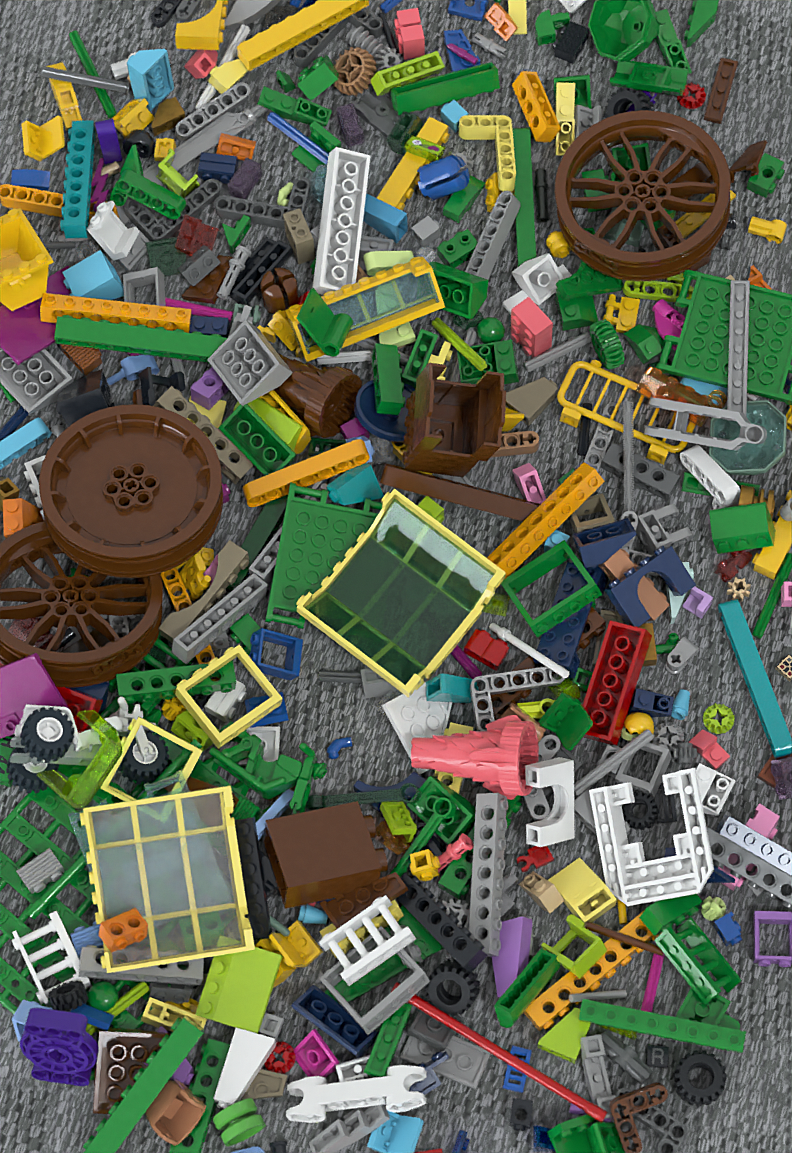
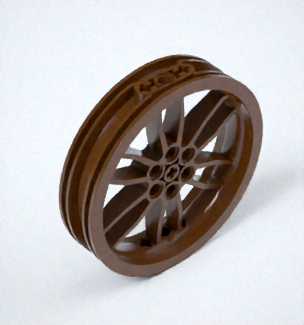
M641 110L620 113L603 119L586 129L573 141L559 164L555 179V198L558 222L562 235L577 257L591 268L610 277L628 281H655L683 273L685 270H689L712 252L727 227L730 216V173L725 156L714 139L702 128L674 114ZM650 140L665 142V144L657 152L649 170L642 171L640 170L635 151L629 142ZM622 144L631 160L633 169L626 171L614 159L609 148ZM675 147L683 153L663 172L659 171L662 161L671 148ZM603 153L610 168L622 182L576 177L589 161L598 154ZM691 156L706 166L714 182L668 184L682 170ZM574 188L609 193L608 195L598 197H571L572 189ZM715 194V202L689 201L677 196ZM573 207L588 209L618 207L605 219L594 235L579 226L572 210ZM664 209L687 213H711V215L695 234L684 240L675 221ZM625 218L627 220L626 225L614 244L610 245L606 240L602 239L612 227ZM644 220L657 251L628 252L622 251L620 248L628 240L637 221ZM660 220L672 232L678 244L664 249L655 231L653 222Z
M45 521L23 528L0 543V585L10 574L23 566L32 580L42 589L25 587L0 589V601L28 603L0 607V619L44 617L34 626L25 642L12 635L0 623L1 664L7 665L37 653L56 687H84L116 678V674L128 672L146 657L159 636V627L162 624L163 583L161 573L145 577H135L140 584H115L98 587L106 579L107 575L94 572L87 577L84 575L87 568L78 565L74 576H65L60 564L53 555L63 552L52 539ZM39 558H44L55 577L50 578L32 562ZM145 596L147 602L113 601L119 598ZM144 614L139 624L122 638L100 616ZM91 625L105 635L110 642L103 647H99L90 635L87 627ZM53 626L57 628L46 650L34 647L37 640ZM73 626L76 627L85 646L90 650L77 653L56 652L60 647L67 628Z

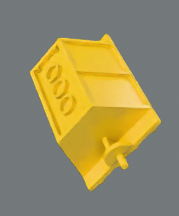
M21 208L11 209L8 211V214L0 217V302L11 311H14L42 298L43 293H46L49 265L54 263Z

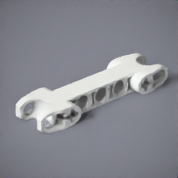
M398 1065L389 1067L385 1077L327 1084V1080L321 1076L305 1077L287 1085V1091H289L290 1095L302 1096L303 1101L299 1105L286 1110V1117L290 1121L315 1123L324 1121L328 1111L386 1104V1109L391 1112L408 1111L426 1104V1097L423 1093L410 1092L409 1089L413 1083L425 1079L427 1072L424 1067Z

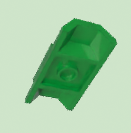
M631 60L625 62L618 61L614 78L610 77V84L615 87H627L653 93L663 92L664 94L682 96L686 88L689 69Z

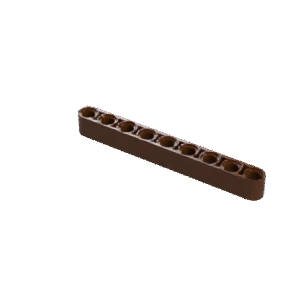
M384 464L380 483L519 521H524L541 505L422 472L405 470L403 467L391 464Z

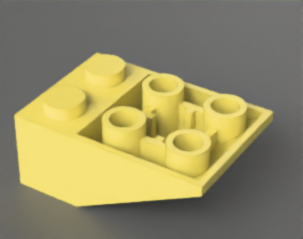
M580 857L548 879L565 900V905L571 913L584 922V928L588 921L592 923L616 906L617 899Z

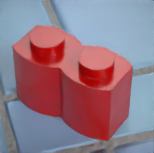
M475 629L464 647V653L491 669L498 671L509 653L508 644L501 639H493L490 637V633L483 629Z

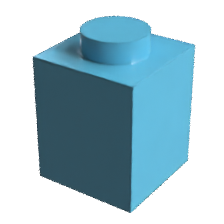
M455 100L446 103L441 108V119L454 132L459 130L460 118L469 115Z
M555 530L547 538L544 544V552H547L563 540L569 545L570 536Z

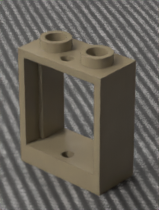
M301 209L283 214L285 235L293 249L298 265L315 259L313 237Z
M603 494L590 496L568 517L575 533L615 522ZM603 511L605 517L579 522L578 519L579 516Z

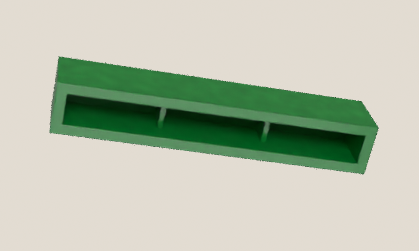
M492 62L391 88L390 91L393 109L398 115H407L413 111H423L428 107L441 106L453 100L459 101L465 97H475L480 93H490L495 89H499L500 84L498 69Z

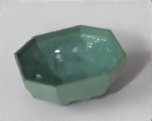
M768 400L747 401L746 417L750 423L763 426L767 430V438L764 443H747L737 451L709 446V456L728 474H764L785 456L787 418ZM713 417L710 421V436L735 440L739 437L741 426L737 421H727Z

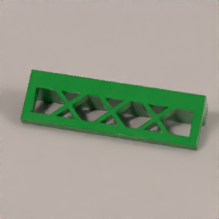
M405 1003L383 1022L364 1069L365 1074L375 1078L387 1075V1069L392 1063L410 1017L412 1005Z

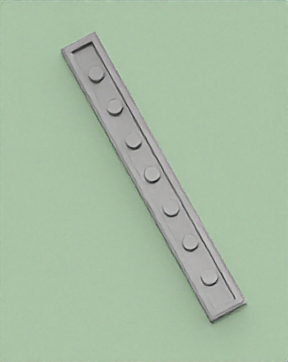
M731 280L727 410L741 412L746 415L750 281Z

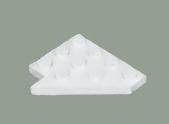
M424 682L418 690H414L409 698L402 694L382 705L410 759L411 740L413 738H432V735H444L452 702L427 701L426 682ZM415 768L419 775L429 770Z

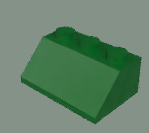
M766 502L709 511L712 540L718 554L774 546L776 530Z

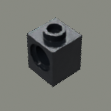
M513 1098L509 1125L513 1127V1130L526 1131V1128L530 1129L533 1101ZM523 1111L527 1117L524 1120H518L515 1114Z

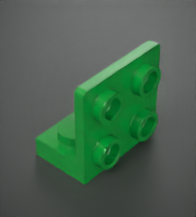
M316 121L310 125L311 134L308 138L326 152L330 153L336 147L342 148L341 141ZM301 145L292 152V156L316 176L327 168L326 164Z
M586 1114L559 1123L547 1133L556 1153H592L585 1130L589 1128L588 1125L595 1121L594 1118Z

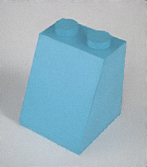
M101 250L63 271L65 277L63 282L68 290L71 289L72 291L70 296L112 300L124 296V286L114 266Z

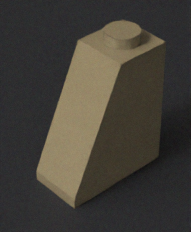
M545 377L506 392V407L525 414L521 421L529 426L557 397L558 386L554 381L547 380Z

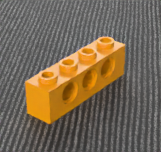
M522 71L512 83L513 90L536 142H551L561 130L560 124L537 72Z

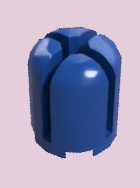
M450 155L419 167L417 172L420 171V181L417 183L423 196H429L432 199L431 201L463 190L469 183L468 168L460 170V167L466 165L464 160L457 155Z

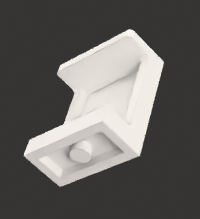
M110 201L103 202L97 207V211L91 218L87 231L114 261L128 255L140 231L136 226L127 229L112 211L115 203Z

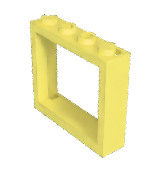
M240 645L227 649L222 657L219 659L216 657L208 663L209 666L204 669H198L193 673V677L188 680H182L177 684L175 695L218 749L278 708L283 699ZM238 657L270 698L219 733L187 691Z
M138 716L137 720L132 719L128 727L130 730L128 737L123 736L118 745L121 748L119 754L112 756L108 764L112 766L109 772L103 773L99 781L102 784L100 788L125 802L137 800L109 784L141 725L192 751L169 795L181 792L202 753V749ZM175 800L165 801L161 811L147 804L136 805V807L165 822L175 804Z

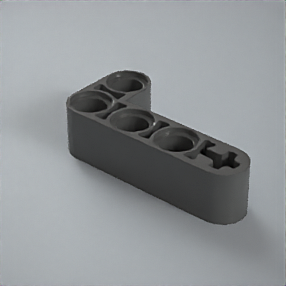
M628 1088L619 1089L616 1093V1097L631 1092L632 1090ZM637 1095L634 1098L636 1101L634 1105L642 1104L644 1098ZM619 1103L618 1108L621 1109L622 1105ZM657 1106L647 1108L648 1112L645 1115H640L638 1112L632 1114L633 1118L663 1136L658 1145L657 1153H662L661 1148L663 1146H669L672 1149V1153L678 1152L687 1135V1128L682 1122ZM657 1117L663 1118L665 1125L657 1126L654 1119ZM675 1128L680 1129L683 1132V1136L680 1138L674 1137L672 1130Z

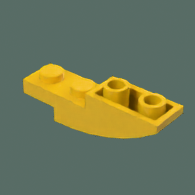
M63 62L46 66L66 70ZM49 78L67 131L69 128H72V121H82L72 83Z

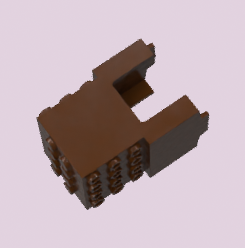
M429 362L416 378V390L406 400L408 416L405 417L404 425L407 427V433H405L403 441L404 445H406V452L404 451L402 461L405 463V470L463 478L479 460L488 461L501 447L502 427L505 423L506 409L504 373L487 371L476 384L439 380L437 378L445 370L446 365Z

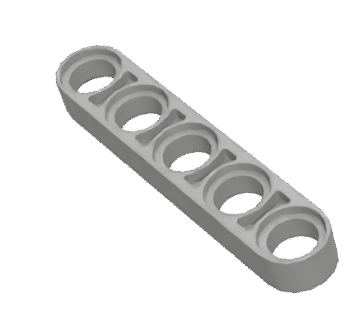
M611 402L607 404L602 416L610 419L611 415L608 414V410L615 408L617 403ZM619 406L618 414L613 419L616 422H619L621 417V406ZM601 423L597 426L584 459V463L595 468L598 473L601 468L602 459L608 450L615 432L613 428L609 432L603 431L601 427L604 424ZM602 440L606 445L603 448H598L595 442ZM592 456L598 457L599 462L597 464H591L589 462V458Z

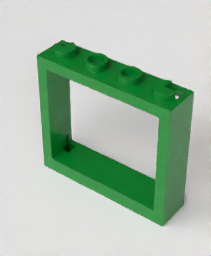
M565 540L505 578L501 583L536 637L547 632L558 623L563 622L564 619L578 612L581 608L602 595L597 584ZM570 558L588 584L532 620L515 594Z

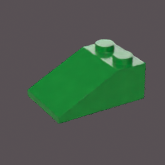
M430 775L407 806L427 823L434 813L433 805L438 798L445 797L452 800L456 805L454 816L444 819L435 832L448 845L450 843L453 844L459 839L461 834H466L474 824L476 808L467 799ZM445 801L441 804L439 810L442 815L448 813L450 809L449 802Z

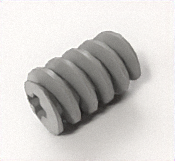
M363 26L351 29L345 38V41L351 47L365 49L372 56L376 55L378 50L384 48L382 43L379 44L378 39L374 40V36L369 35V31H364Z

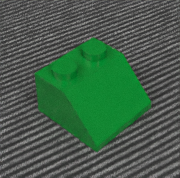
M558 288L556 289L555 300L562 331L587 327L598 321L592 295L563 300Z

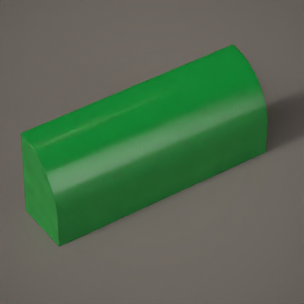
M541 948L495 1003L494 1007L501 1027L511 1028L560 969L557 955Z

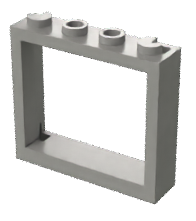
M382 926L377 929L384 940L392 938ZM371 934L361 942L368 952H372L378 946ZM355 947L346 955L351 964H355L361 958ZM403 949L396 954L414 973L362 1018L334 988L343 979L340 973L343 972L344 967L340 961L319 978L324 987L367 1035L430 982L426 973Z

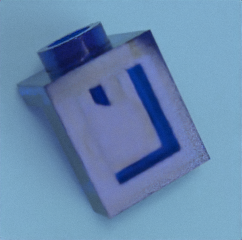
M459 1131L452 1153H462V1150H467L470 1141L467 1138L468 1132Z

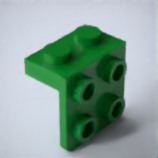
M563 692L538 721L542 727L555 732L564 748L568 751H571L593 725L592 719L580 701Z

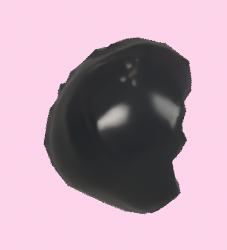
M140 129L131 131L122 144L123 151L126 154H129L132 145H136L139 157L143 159L150 157L155 150L153 138L148 132Z

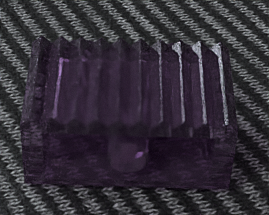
M351 103L337 107V119L347 148L363 144L364 135L354 104Z
M245 158V161H243L235 175H233L232 180H229L228 189L230 196L240 199L248 197L262 176V167L259 163Z

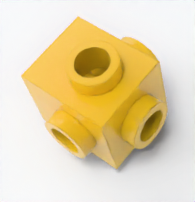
M429 849L410 854V870L412 875H415L420 881H429L433 877L439 876V859Z

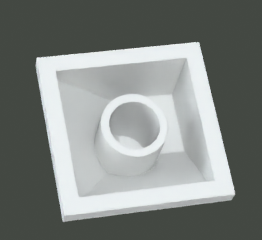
M549 253L525 261L511 272L519 287L537 305H540L553 295L557 289L556 283L564 279Z

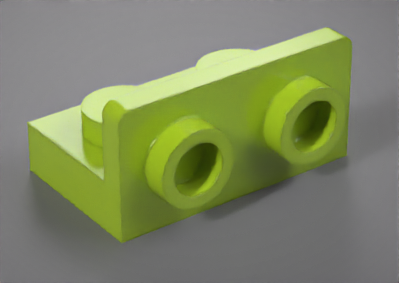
M382 802L380 810L392 835H404L407 842H412L417 832V826L413 822L404 802Z

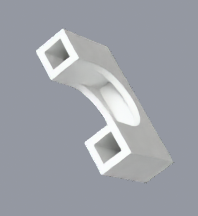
M558 757L525 765L526 785L537 788L551 786L554 792V804L549 815L543 820L526 824V844L543 847L575 838L574 760Z

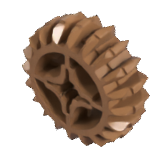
M351 47L350 50H345L344 55L339 54L340 58L335 60L336 65L334 66L339 73V78L334 82V86L341 93L350 96H357L358 93H363L364 89H369L368 85L371 84V79L375 75L374 72L377 71L375 67L377 63L373 60L374 57L365 49L363 50L358 47L356 49Z

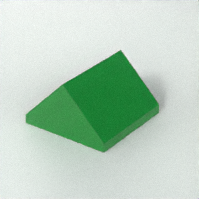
M589 74L553 78L554 104L556 101V83H575L574 107L581 105L592 109Z
M596 1122L585 1131L592 1153H625L614 1123Z

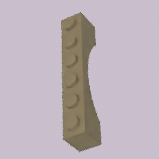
M229 540L218 553L216 575L207 592L191 606L181 611L170 613L159 627L160 635L173 643L174 638L210 610L217 599H221L224 596L225 589L229 584L232 585L236 581L240 570H244L248 566V552Z

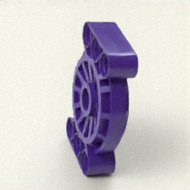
M31 1008L29 1010L20 1040V1048L26 1058L34 1063L31 1072L33 1078L76 1086H87L89 1084L93 1066L97 1061L99 1047L95 1039L85 1031L88 1022L86 1016L79 1013L43 1008Z

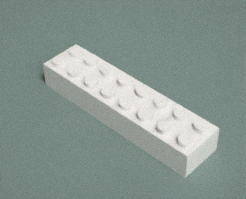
M338 147L328 155L313 288L318 294L324 295L328 291H337L346 284L352 285L356 283L370 155Z

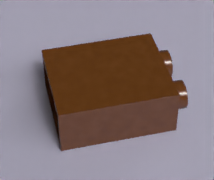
M358 801L265 821L263 843L285 909L332 899L342 893L344 895L355 891L354 889L357 887H365L372 884V881L380 878V872L387 871L388 863L384 849L382 847L375 849L371 838L376 837L373 817L371 814L363 816Z

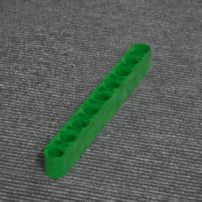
M512 128L516 167L514 191L515 197L520 202V209L516 216L518 267L525 261L536 258L530 128Z

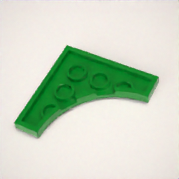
M593 227L584 228L587 232L595 234ZM581 260L577 272L568 278L559 280L556 286L564 300L622 291L624 284L621 279L600 273Z

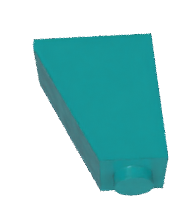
M367 463L347 470L326 486L329 491V498L334 503L341 505L364 502L365 497L371 498V500L384 497L373 468Z
M441 673L426 682V700L433 702L471 703L470 684L473 679ZM475 682L474 688L479 691L477 682Z

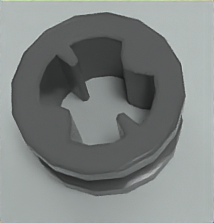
M727 233L724 234L721 249L727 248L730 251L734 237L733 234L730 236Z

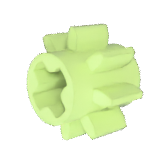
M709 896L703 901L704 904L701 905V913L709 921L718 920L726 913V905L719 897L712 899Z

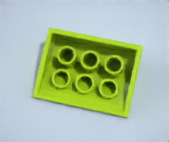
M220 936L217 948L240 945L242 943ZM255 947V950L214 956L195 1015L259 1034L283 956Z

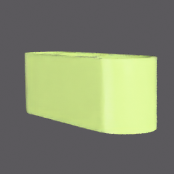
M372 251L363 256L366 272L369 276H375L379 271L390 270L394 265L405 264L414 258L412 251Z

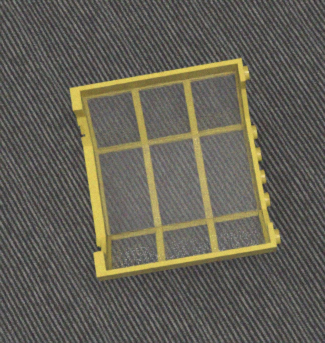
M231 786L83 808L84 812L80 813L81 825H86L90 849L89 852H86L87 863L92 864L93 872H89L90 884H95L96 892H92L93 904H98L99 911L95 912L96 925L133 908H136L148 923L146 938L140 942L130 944L122 950L111 953L103 942L105 956H101L102 969L106 968L107 973L255 950L249 918L244 916L248 914L235 822L234 817L230 818V813H233L234 806Z

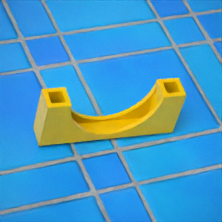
M216 0V5L211 12L198 20L177 23L175 32L176 49L219 50L220 43H223L222 30H225V19L223 17H227V7L225 5H228L229 0Z

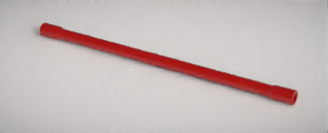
M398 982L393 986L391 992L400 985ZM414 995L407 1001L582 1109L597 1121L602 1123L608 1112L585 1100L417 995Z

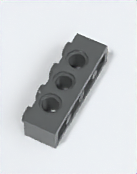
M612 443L602 459L601 468L624 479V464L620 463V461L624 460V446ZM635 452L632 454L634 455V459H632L634 460L632 461L634 462V466H632L634 467L632 468L634 469V473H632L634 474L632 475L634 476L632 477L634 482L632 483L669 501L679 483L680 476L671 469L667 470L661 467L655 461L650 462L644 459L639 453ZM637 469H644L645 472L639 473ZM660 477L662 481H655L653 478Z

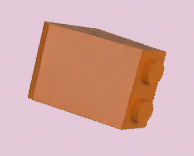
M23 498L3 500L5 539L23 528L44 522L45 520H43L40 513L42 509Z

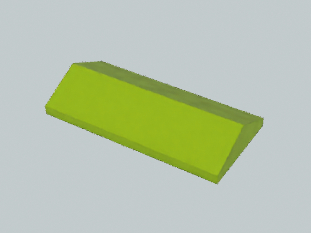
M261 398L247 403L294 451L302 425ZM239 401L234 406L233 411L240 405Z

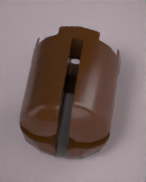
M274 268L275 280L270 270L261 279L260 287L263 304L268 313L275 314L279 310L289 309L298 302L297 280L294 274L286 268Z

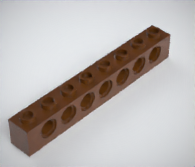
M592 606L585 624L590 630L582 633L576 652L579 649H585L591 643L590 640L595 636L599 637L605 631L606 621ZM528 656L512 671L536 668L537 663H534L533 657ZM535 673L532 675L535 682H542L540 674ZM513 677L515 685L523 684L521 677ZM500 680L494 686L502 688L504 683ZM532 689L516 691L513 695L507 693L491 695L492 702L497 700L502 703L499 707L492 706L494 720L499 719L510 707L511 703L517 705L516 702L521 698H527L532 693ZM479 701L477 707L479 710L484 711L487 709V704L484 701Z

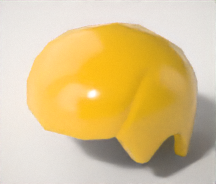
M634 712L626 717L624 728L629 731L630 735L634 732L640 735L647 729L654 735L653 719L647 713Z

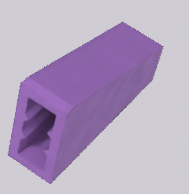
M522 916L502 922L499 938L501 942L499 956L492 957L497 997L499 998L528 965L532 919Z

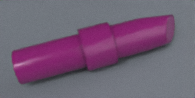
M454 44L446 46L460 58L474 65L477 63L478 58L469 54L465 49L459 48Z

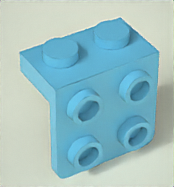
M388 1111L390 1119L372 1131L367 1147L378 1153H414L422 1130L423 1120L416 1117L401 1116Z

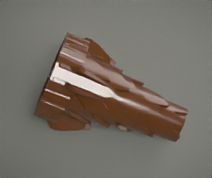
M279 354L293 373L274 391L282 400L286 401L288 406L298 411L295 414L309 429L310 437L317 435L328 438L340 433V426L349 422L355 413L354 402L358 391L362 387L360 377L354 374L351 369L338 366L322 367L320 369L311 363L306 362L304 364L301 361L292 360Z

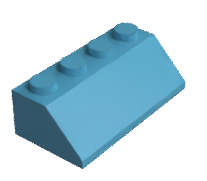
M166 49L141 50L128 59L127 67L134 99L145 98L149 103L146 107L151 112L174 89L168 52Z

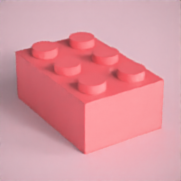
M527 297L511 309L510 336L515 343L519 342L527 356L534 358L551 348L553 322L530 297Z

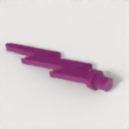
M100 158L91 183V187L96 185L90 201L91 203L97 201L94 205L95 213L97 207L106 201L109 194V189L103 192L109 173L101 176L104 164L103 158Z

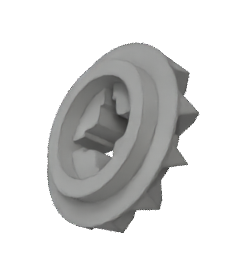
M665 721L658 724L654 729V744H663L669 748L670 752H673L674 748H678V743H683L684 733L681 726L676 725L674 722ZM667 729L670 735H674L671 737L670 744L667 738L662 737L665 736Z

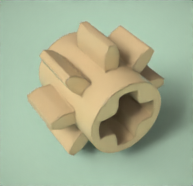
M735 577L733 583L728 582L730 589L727 590V595H732V600L740 599L743 602L744 596L749 597L750 592L747 590L750 589L751 584H746L745 578L741 580Z

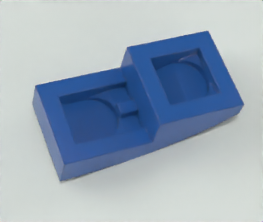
M32 169L12 170L11 185L40 190L49 189V171Z

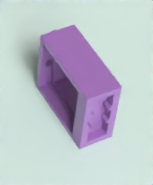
M754 912L753 963H758L759 966L763 967L770 966L771 964H779L780 967L791 966L792 912ZM759 924L789 925V956L760 955Z

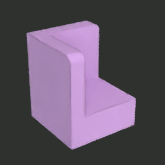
M693 587L689 597L683 604V608L702 619L711 606L713 597L697 587Z

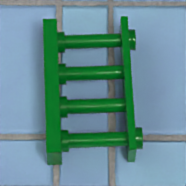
M159 633L154 645L176 660L177 664L174 667L190 666L194 662V657L186 664L172 653V648L159 639ZM149 654L143 659L155 669L167 668ZM133 667L126 673L139 672L140 670ZM116 678L109 680V691L111 693L116 689ZM160 684L152 685L154 688L162 687ZM162 698L151 702L138 701L141 706L140 711H143L145 718H147Z
M692 917L688 918L677 929L678 933H675L669 927L654 940L705 1005L710 1003L721 992V987L729 993L742 981ZM685 939L691 949H688L681 940ZM695 955H698V957L704 963L703 965H701L697 961V959L694 957ZM708 971H710L714 975V977L717 979L716 981H713V979L707 973Z

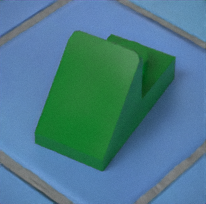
M243 215L241 220L236 222L234 228L222 224L223 232L232 254L235 253L236 247L240 245L252 226L250 217Z

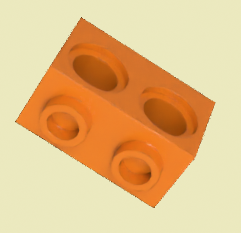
M133 908L101 922L99 937L112 953L146 938L148 923L138 910Z

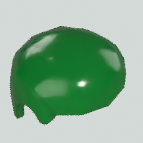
M495 317L482 319L476 328V335L485 344L499 342L505 334L502 322Z
M107 981L95 983L88 992L90 1006L101 1011H109L119 999L117 989Z

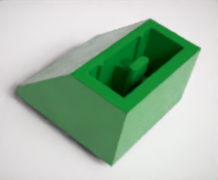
M327 54L324 57L319 56L316 58L310 68L305 67L299 73L297 86L310 101L339 78V73Z

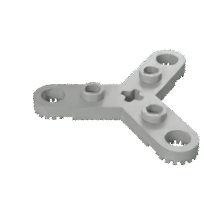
M547 735L538 743V762L553 759L559 752L560 740L558 737ZM551 740L556 743V747L553 750H548L545 747L546 742ZM533 787L530 794L523 796L531 817L536 821H540L549 815L550 808L542 788ZM537 806H543L545 813L543 815H536L534 809Z

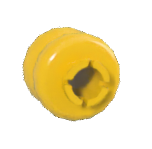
M553 231L550 233L551 235L546 239V245L550 249L551 255L555 258H565L568 256L571 248L565 241L562 232Z

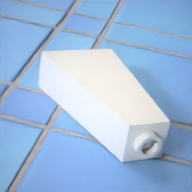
M239 1028L235 1029L214 1096L218 1107L225 1109L241 1100L276 1046L274 1038Z

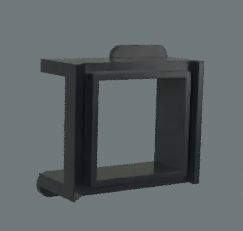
M147 367L137 375L140 378L143 405L153 406L156 403L153 384L167 386V390L172 386L181 393L186 388L184 374L181 371L175 372L170 377L152 375L151 367ZM173 405L175 410L180 411L178 406Z

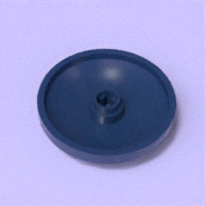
M373 380L365 383L358 391L354 402L357 419L367 431L381 439L395 442L404 441V435L407 433V427H405L404 423L405 417L408 416L406 400L416 389L404 383L402 393L403 397H405L404 408H401L399 415L382 414L376 412Z

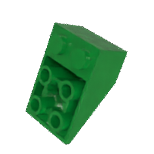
M512 339L470 346L486 361L487 368H484L483 371H479L457 350L461 383L476 384L487 371L504 373V384L519 382L516 352Z

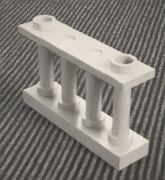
M386 895L377 898L371 906L334 932L327 933L319 942L325 951L330 948L344 967L343 972L340 974L349 986L416 939L408 926L401 928L388 909L393 904ZM380 913L395 933L389 940H384L371 921ZM363 925H365L378 944L377 948L372 952L366 950L354 932ZM346 937L350 939L361 956L360 960L355 964L350 963L337 944Z
M57 911L49 914L51 921L48 922V925L21 938L16 931L12 932L15 937L12 939V943L16 951L20 949L38 987L39 992L36 995L40 1003H45L47 1008L51 1007L48 1000L49 991L57 987L54 986L44 991L40 980L67 967H74L76 974L73 975L74 977L58 985L79 980L84 983L85 990L92 986L88 978L79 977L80 959ZM52 931L53 933L58 932L60 938L56 939L57 942L30 955L27 954L23 945ZM59 949L66 950L68 956L65 957V960L38 973L35 972L32 962Z

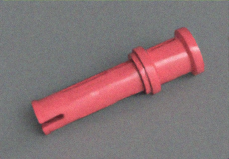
M461 834L456 842L450 843L446 851L438 856L440 862L438 872L453 860H459L465 851L471 850L474 847L472 840L467 835Z

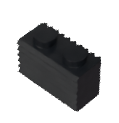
M570 21L568 26L564 25L562 28L560 40H555L553 49L555 57L574 64L589 38V28Z

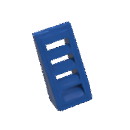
M512 1046L510 1053L512 1055L526 1056V1060H521L529 1064L532 1050ZM508 1064L503 1089L523 1093L527 1075L523 1074L521 1077L510 1074L511 1071L522 1072ZM509 1079L521 1081V1084L509 1083Z

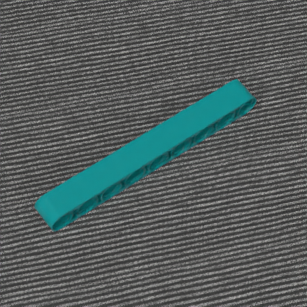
M738 599L718 604V611L722 613V622L775 758L792 754V738Z

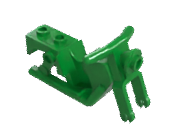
M230 721L227 725H224L220 732L232 725L233 722ZM247 730L229 741L240 744L231 748H225L222 752L215 747L210 749L209 754L214 757L213 762L264 799H271L296 786L290 801L293 814H297L298 810H300V813L305 812L311 791L312 779H322L327 773V764L316 763L317 757L314 750L305 743H300L299 749L308 756L304 764L284 754L279 755L276 761H264L262 740L254 734L252 736L246 732ZM248 758L246 769L237 764Z

